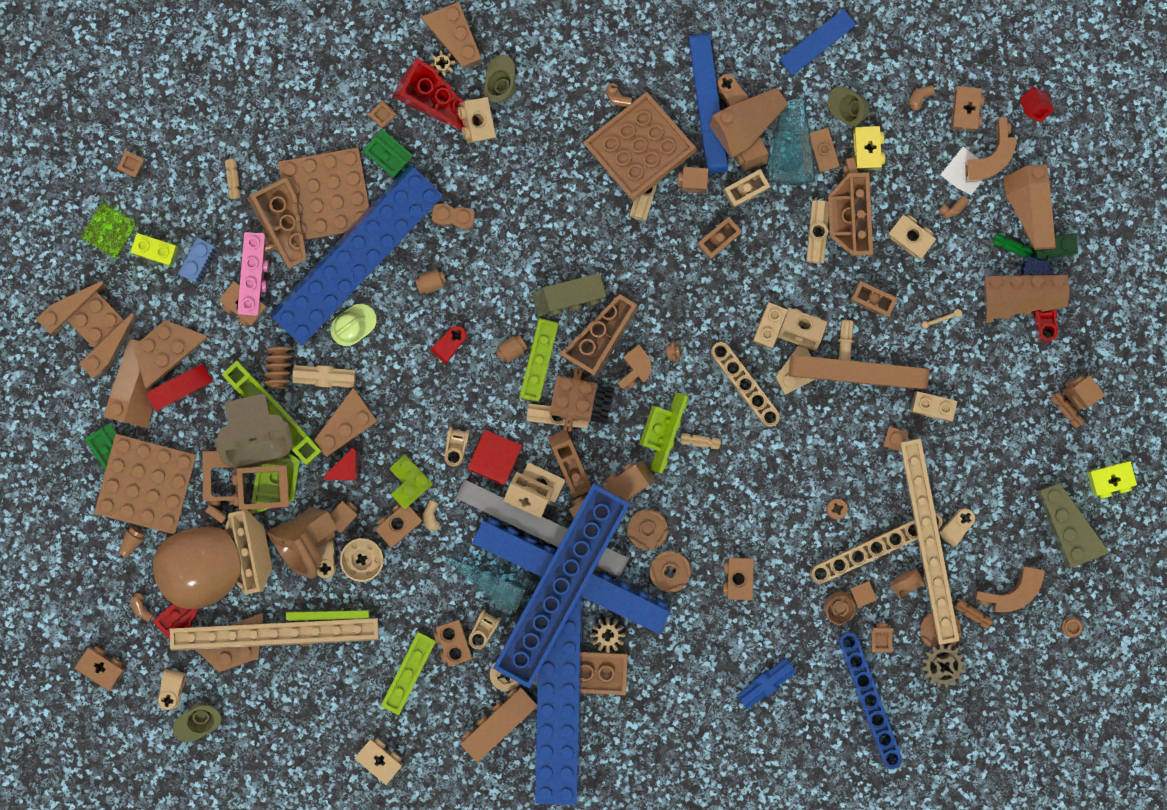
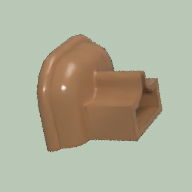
M310 507L290 522H285L269 529L267 534L287 566L296 574L310 579L317 576V570L322 563V557L318 548L335 537L334 531L338 528L328 511Z

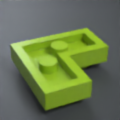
M403 455L389 468L403 483L391 496L405 510L433 485L406 455Z

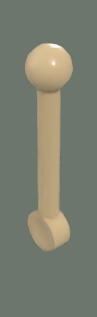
M957 309L952 314L929 322L923 321L921 326L927 329L930 325L952 317L959 318L962 316V311Z

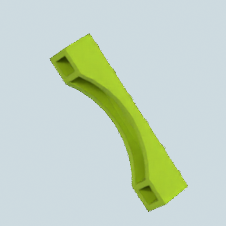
M236 361L222 374L244 398L265 393L270 414L279 415L283 422L288 423L293 438L291 450L305 465L309 466L323 453L312 438L241 362Z

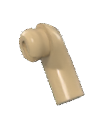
M429 500L422 518L428 530L437 531L440 527V522L436 520L434 513L439 504L432 500Z

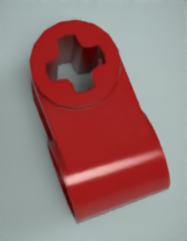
M1041 310L1033 311L1038 340L1043 343L1054 340L1058 335L1057 310L1044 311L1046 313H1041ZM1043 328L1051 330L1052 336L1050 338L1043 335Z
M460 326L450 328L430 351L446 364L465 342L467 337L465 329ZM460 330L462 332L460 334L462 339H456L454 341L452 339L454 337L452 332H458Z

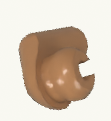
M135 593L130 599L133 613L143 620L150 622L154 613L144 608L142 603L144 596L141 593Z

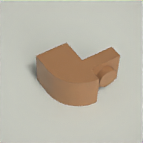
M638 344L623 357V360L632 369V372L617 383L622 390L625 388L630 390L638 383L636 381L637 378L644 384L651 373L650 358Z

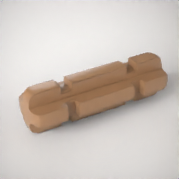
M1060 392L1054 394L1051 398L1052 402L1058 405V409L1068 420H1071V424L1075 428L1080 427L1084 423V419L1077 415L1078 412L1067 400H1064L1065 397Z
M958 600L954 608L957 611L963 612L965 616L976 623H980L982 627L988 629L993 622L991 618L983 616L982 612L971 605L968 606L963 600Z

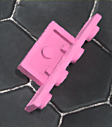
M244 233L238 301L239 315L258 316L260 297H263V293L267 292V280H264L265 272L269 270V260H266L264 255L265 234Z

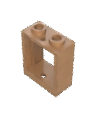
M287 465L236 468V473H232V484L236 485L237 494H233L234 506H238V510L289 507ZM277 471L279 502L244 504L242 473Z

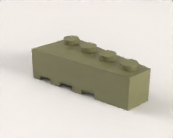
M1055 483L1036 491L1066 567L1072 568L1109 553L1060 483Z

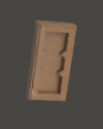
M824 128L808 133L819 173L839 168L840 165L829 129Z

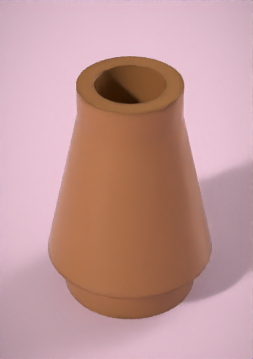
M136 526L126 529L118 552L124 557L129 558L131 553L145 540V532Z

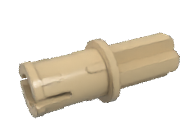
M842 320L841 334L840 339H838V342H840L838 360L851 361L852 343H854V340H852L854 322L851 320Z

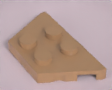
M166 320L158 325L134 346L145 389L148 390L204 343L207 337L204 334Z
M264 613L228 626L263 624ZM260 646L195 649L218 672L258 659L260 654Z

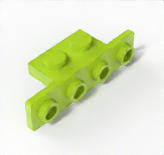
M676 392L669 411L656 406L651 407L639 445L656 450L650 467L651 471L662 474L667 466L669 452L674 446V438L681 425L683 411L687 407L688 395Z

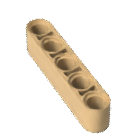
M723 342L716 343L711 349V356L759 421L766 427L776 425L780 419L776 408L730 347ZM721 346L725 348L726 354L724 357L716 356V347ZM729 363H735L738 366L737 373L731 374L728 372L727 366ZM742 379H747L750 382L749 390H742L739 383ZM755 395L763 399L760 407H756L752 403V398ZM766 412H772L775 415L773 423L765 421L764 416Z

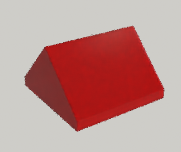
M352 448L323 478L325 480L359 481V451Z

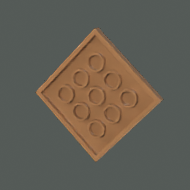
M648 92L640 96L583 142L585 147L632 202L697 152L692 142Z
M359 147L278 162L281 179L287 177L296 194L304 241L345 234L370 208Z
M116 434L94 514L175 534L196 455Z

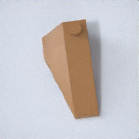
M778 88L731 105L714 114L709 127L732 159L753 145L755 140L763 134L765 129L788 106V102Z
M1047 164L1025 166L1003 177L1005 197L1008 203H1011L1014 214L1022 223L1024 232L1034 250L1055 249Z
M287 177L251 194L247 200L286 267L289 269L307 260L297 208V198Z
M129 338L109 396L104 417L148 428L153 406L146 393L151 391L152 387L146 390L134 349V346L139 341Z

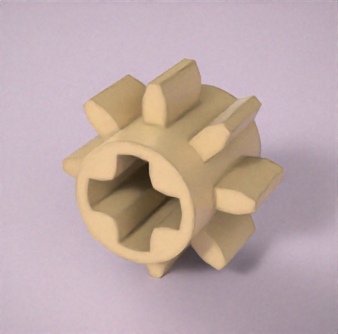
M440 51V56H432L435 63L430 64V66L436 68L438 73H442L444 78H446L447 72L453 73L451 65L456 63L449 60L451 58L450 53L445 56ZM441 60H444L445 63H448L445 65L444 69H441V66L439 65L441 64Z

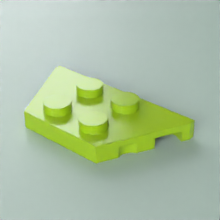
M289 452L279 460L257 465V467L287 465L289 502L294 501L300 459ZM277 471L257 472L251 504L279 502ZM271 508L250 509V513L255 514Z

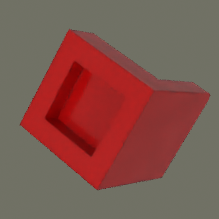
M1034 86L1020 98V103L1026 116L1040 123L1055 110L1048 94Z

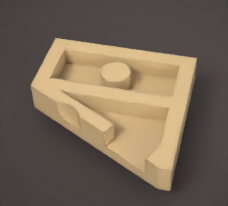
M800 345L792 353V355L811 357L808 349ZM790 357L775 376L784 395L815 380L789 376Z

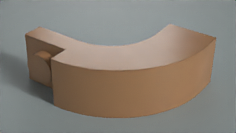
M999 117L996 120L997 142L993 154L984 159H968L965 162L966 182L987 180L998 174L1011 160L1016 147V137L1008 138V135L1011 134V123H1007V117Z
M1021 566L1018 582L1010 592L995 595L974 591L973 599L979 600L978 604L990 606L992 602V611L995 612L1018 610L1031 602L1037 595L1043 582L1045 570Z

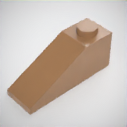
M563 430L547 437L573 498L588 492L591 485L568 432Z

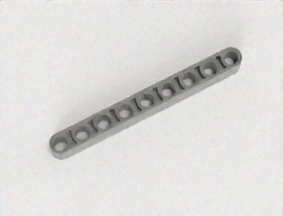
M465 479L455 497L556 547H559L568 531L567 528L544 517L539 518L504 502V498ZM606 547L597 566L621 577L629 558Z

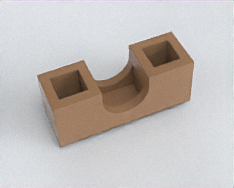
M1090 375L1073 377L1064 384L1066 388L1062 390L1076 410H1080L1083 407L1084 409L1089 408L1105 396Z

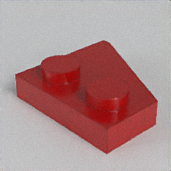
M172 603L153 619V623L170 640V629L190 628L198 609H185L177 607Z

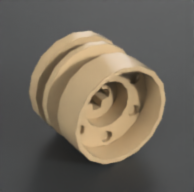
M357 538L344 546L340 556V565L348 578L354 581L365 582L372 580L379 574L383 567L384 558L380 547L374 541L368 538ZM358 554L367 556L365 565H362V563L357 564Z

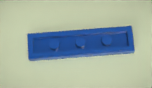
M843 9L779 61L793 76L854 28L856 24Z

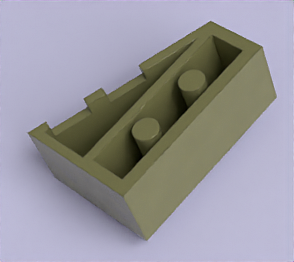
M600 273L543 287L531 294L538 318L549 314L551 316L563 313V310L567 309L575 311L581 309L582 305L589 304V307L601 303V299L607 297Z

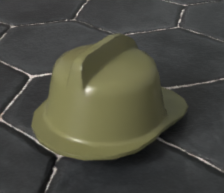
M498 55L488 65L484 95L488 97L490 102H507L515 94V64L509 56Z
M843 86L835 87L831 90L827 101L828 108L831 114L840 121L853 127L871 115L869 104L865 97Z
M196 703L190 707L188 712L176 719L173 724L174 736L183 742L198 740L218 728L221 723V715L211 705Z

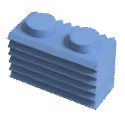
M197 237L178 274L199 284L202 276H204L203 273H206L205 269H208L207 266L210 265L209 262H212L211 259L215 255L217 248Z

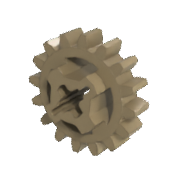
M947 643L946 647L943 644L938 645L939 648L932 645L931 652L925 651L927 658H921L922 662L925 663V665L921 666V669L926 671L923 676L929 678L928 682L930 684L936 681L938 688H940L941 684L948 688L950 682L955 686V679L962 680L960 673H966V670L962 668V666L966 665V661L961 660L964 657L963 653L957 654L959 649L956 646L951 649L950 643ZM946 652L944 655L937 656L939 653ZM955 659L957 662L956 670L953 667V662L955 661ZM931 661L934 663L933 672L930 669ZM937 661L946 663L950 670L944 667L941 668ZM950 675L947 678H942V676Z

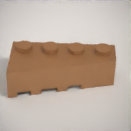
M1068 275L985 276L984 305L986 323L993 322V319L1001 317L1003 320L1010 319L1011 315L1021 313L1023 316L1029 315L1036 310L1044 312L1068 307L1070 292Z
M619 294L559 355L597 378L637 313L638 305Z
M641 460L635 465L631 462L623 467V473L619 476L613 474L605 480L607 484L603 487L628 500L656 481V478L645 462ZM582 496L573 501V507L569 509L574 518L584 501Z

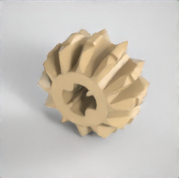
M609 617L606 618L605 625L599 619L598 622L601 627L592 626L598 633H590L591 637H598V639L592 641L593 645L600 642L599 651L606 645L607 653L610 652V645H612L615 651L618 650L615 643L617 642L620 645L624 643L618 639V637H625V633H618V631L624 628L623 625L615 628L618 623L617 619L613 621L612 625L610 624ZM606 629H610V632L614 633V636L610 637L608 641L605 640V637H602V633H606Z

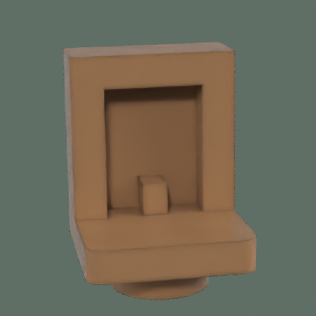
M876 623V627H871V652L892 653V632H894V628L889 627V624Z

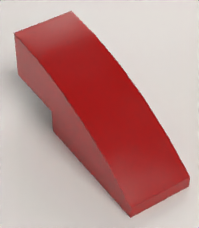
M201 364L152 389L146 395L155 411L159 412L209 385L213 380L204 364Z

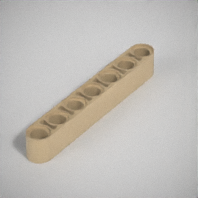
M935 513L939 529L942 526V518L939 514ZM914 519L814 565L810 570L811 579L817 583H825L917 540V535L911 536L908 533L909 526L915 525ZM893 533L898 534L900 538L896 545L891 544L889 540ZM874 542H878L881 545L880 552L876 554L871 551V545ZM857 550L862 553V559L859 562H855L852 559L853 552ZM837 559H841L844 563V567L840 571H836L833 567ZM818 568H823L825 576L823 579L818 580L815 577V571Z

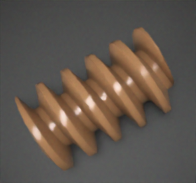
M272 346L266 349V352L272 355L266 357V361L271 362V364L265 365V368L270 370V372L264 374L266 378L270 379L264 382L265 386L275 389H289L284 386L285 383L290 382L289 379L285 378V375H289L291 372L286 370L285 367L291 366V363L287 362L286 359L292 358V355L286 353V351L293 348Z

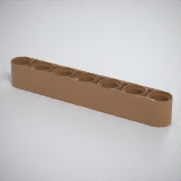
M791 355L789 376L928 390L930 369Z

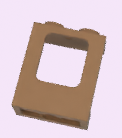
M202 451L203 501H208V505H221V501H229V505H234L233 496L215 497L212 495L211 490L212 469L233 467L223 463L218 451ZM242 473L244 500H247V497H245V473Z

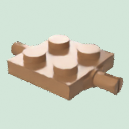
M578 368L574 369L573 378L556 377L549 415L560 416L565 419L563 427L565 431H567L568 424V431H572L573 421L590 422L597 383L581 380L583 372L581 368L579 369V375H577Z

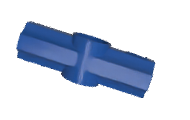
M785 658L769 671L766 670L757 676L752 684L736 696L745 708L749 709L763 697L766 698L780 687L779 685L794 675L796 671Z

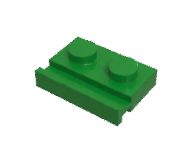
M383 129L363 150V153L393 178L399 174L413 157L409 151Z
M110 423L84 439L105 471L114 438L117 434Z

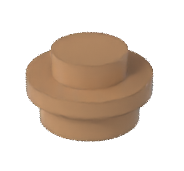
M1068 617L1063 621L1062 631L1066 636L1074 638L1081 634L1083 625L1078 618Z

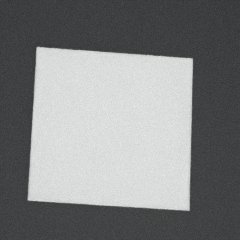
M962 147L941 173V176L957 189L972 195L982 181L966 182L965 162L968 159L978 158L965 147Z

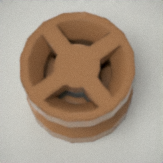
M833 499L826 505V513L832 519H842L847 514V504L841 499Z

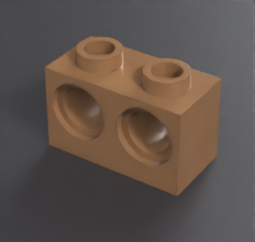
M460 619L436 627V632L433 633L437 644L441 643L443 648L440 654L444 664L448 663L450 667L473 659ZM446 628L454 630L455 636L453 639H446L443 632ZM456 647L461 650L460 658L454 659L451 657L450 650Z

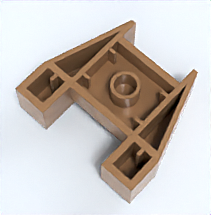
M102 281L50 305L36 319L52 335H56L70 323L94 348L79 365L93 379L97 380L115 362L138 318L136 314L131 313L124 319L100 294L108 286Z

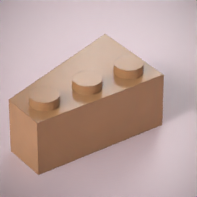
M459 2L421 16L422 22L463 70L482 63L481 56Z
M353 388L314 441L324 455L329 458L376 425L378 420L357 390Z

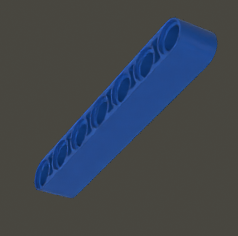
M710 34L689 35L705 166L708 168V174L728 172L726 151L709 127L712 116L720 112Z
M844 632L839 636L838 644L881 761L888 768H897L901 764L902 757L861 645L856 635L851 632ZM846 636L853 638L854 642L850 647H845L843 644V639ZM858 655L861 662L858 666L854 667L850 664V660L853 656ZM861 675H866L868 678V682L864 686H859L857 682ZM870 694L874 695L875 702L872 705H866L865 697ZM875 714H881L882 721L878 725L872 723V717ZM884 733L888 734L889 741L886 744H880L879 737ZM895 753L896 761L891 764L887 763V755Z

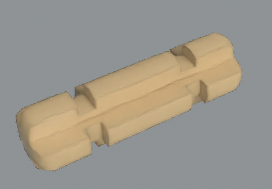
M235 159L225 160V167L228 170L226 175L228 188H230L229 198L239 199L241 194L238 189L240 186L238 171L236 170L237 161Z
M682 433L680 443L719 449L721 439H709L710 437L690 436V434Z

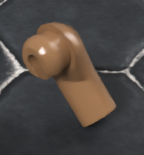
M611 83L607 86L606 95L613 105L628 107L631 104L632 98L621 96L616 84Z
M933 85L914 90L909 99L912 110L921 109L924 97L935 95Z
M961 196L951 208L944 204L939 209V213L946 219L960 214L969 204V200L965 196Z

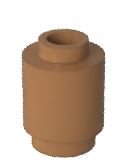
M438 269L420 274L418 278H415L420 294H428L444 288L443 284L447 283L443 271L438 272Z
M520 335L512 336L497 346L496 354L501 362L506 361L509 363L524 354V351L528 348Z

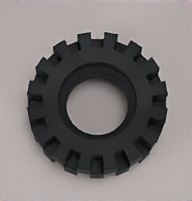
M598 385L590 421L607 424L614 388Z

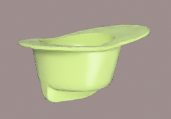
M356 304L338 315L330 327L333 340L340 345L351 346L367 336L376 325L374 310L368 305Z

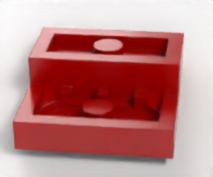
M484 430L467 470L505 486L522 445Z

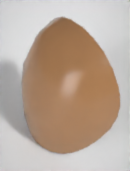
M212 526L193 527L176 532L166 538L156 550L153 559L155 582L164 597L177 607L200 609L211 606L226 596L238 581L240 559L234 541L225 530Z

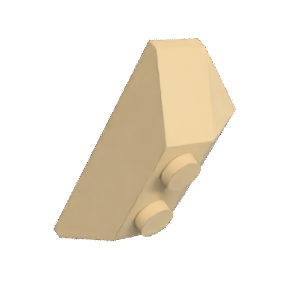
M248 510L229 513L224 530L231 536L239 554L240 575L236 584L242 589L244 594L261 592L264 590L272 570L265 529Z

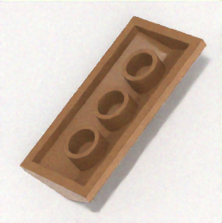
M582 652L581 693L626 695L628 654Z

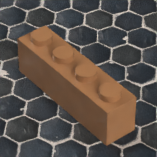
M522 686L519 689L513 688L507 694L508 699L504 703L499 701L491 709L493 713L488 718L484 715L476 723L478 727L473 732L468 730L461 737L463 741L460 745L476 762H479L537 707L536 701Z

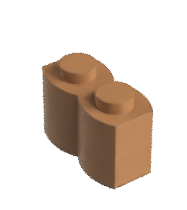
M446 204L434 205L432 222L441 227L454 226L465 231L473 229L475 212L464 207L454 209Z

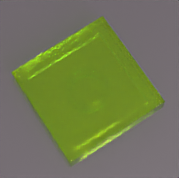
M101 203L80 237L117 259L138 224L106 204Z

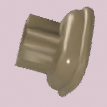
M265 393L224 403L228 425L219 430L218 438L214 440L220 459L224 464L233 468H248L279 460L290 452L293 447V438L287 422H283L279 415L270 414Z

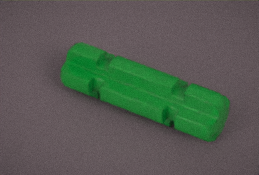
M995 235L993 239L994 245L998 247L1003 246V249L1017 255L1021 254L1020 256L1025 258L1031 256L1033 250L1031 247L1022 246V243L1010 238L1005 239L1003 235Z

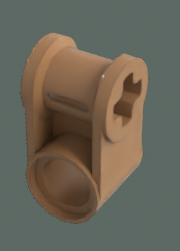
M722 75L717 81V92L727 107L749 99L732 75ZM723 81H724L725 83H726V82H729V83H730V85H729L728 88H727V87L723 88V87L721 86V85L723 84Z

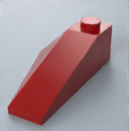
M415 58L400 79L392 97L415 110L462 131L464 126L462 119L458 115L459 103L464 102V100L459 98L451 89L452 87L438 75L439 73L435 68ZM473 116V117H472V122H473V124L475 123V121H476V119H477L476 116Z

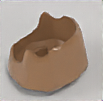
M916 568L903 572L890 583V588L900 600H902L900 596H906L919 587H926L919 570Z
M835 592L825 600L823 611L831 622L840 626L856 615V602L851 594L847 592Z

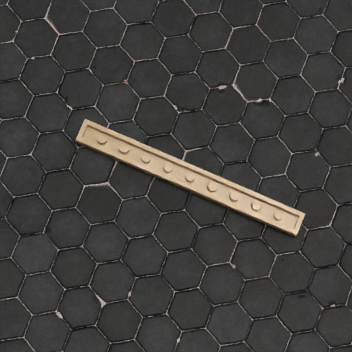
M921 438L902 441L899 444L937 642L941 645L960 641Z
M378 618L170 629L171 651L379 640Z

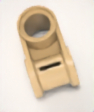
M449 427L445 450V461L449 466L458 467L462 464L470 430L460 431ZM452 452H457L460 455V459L456 463H451L448 460Z
M959 509L940 529L939 536L952 547H955L975 521L974 513L969 509ZM968 513L969 515L967 516V518L969 519V521H963L961 523L962 518L960 517V515H966Z
M331 539L318 548L322 557V563L317 570V574L321 578L326 579L333 577L336 572L334 539ZM326 563L328 567H331V571L327 572L328 575H325V572H321V568Z
M483 609L469 637L471 647L474 649L485 647L502 618H495ZM484 619L492 622L493 624L491 625L487 623L486 621H484ZM475 634H481L484 637V643L481 646L473 644L472 638Z
M168 669L164 670L158 699L159 706L162 709L170 710L179 706L182 690L185 685L186 673ZM170 697V699L174 700V702L169 704V706L168 702L165 701V698Z

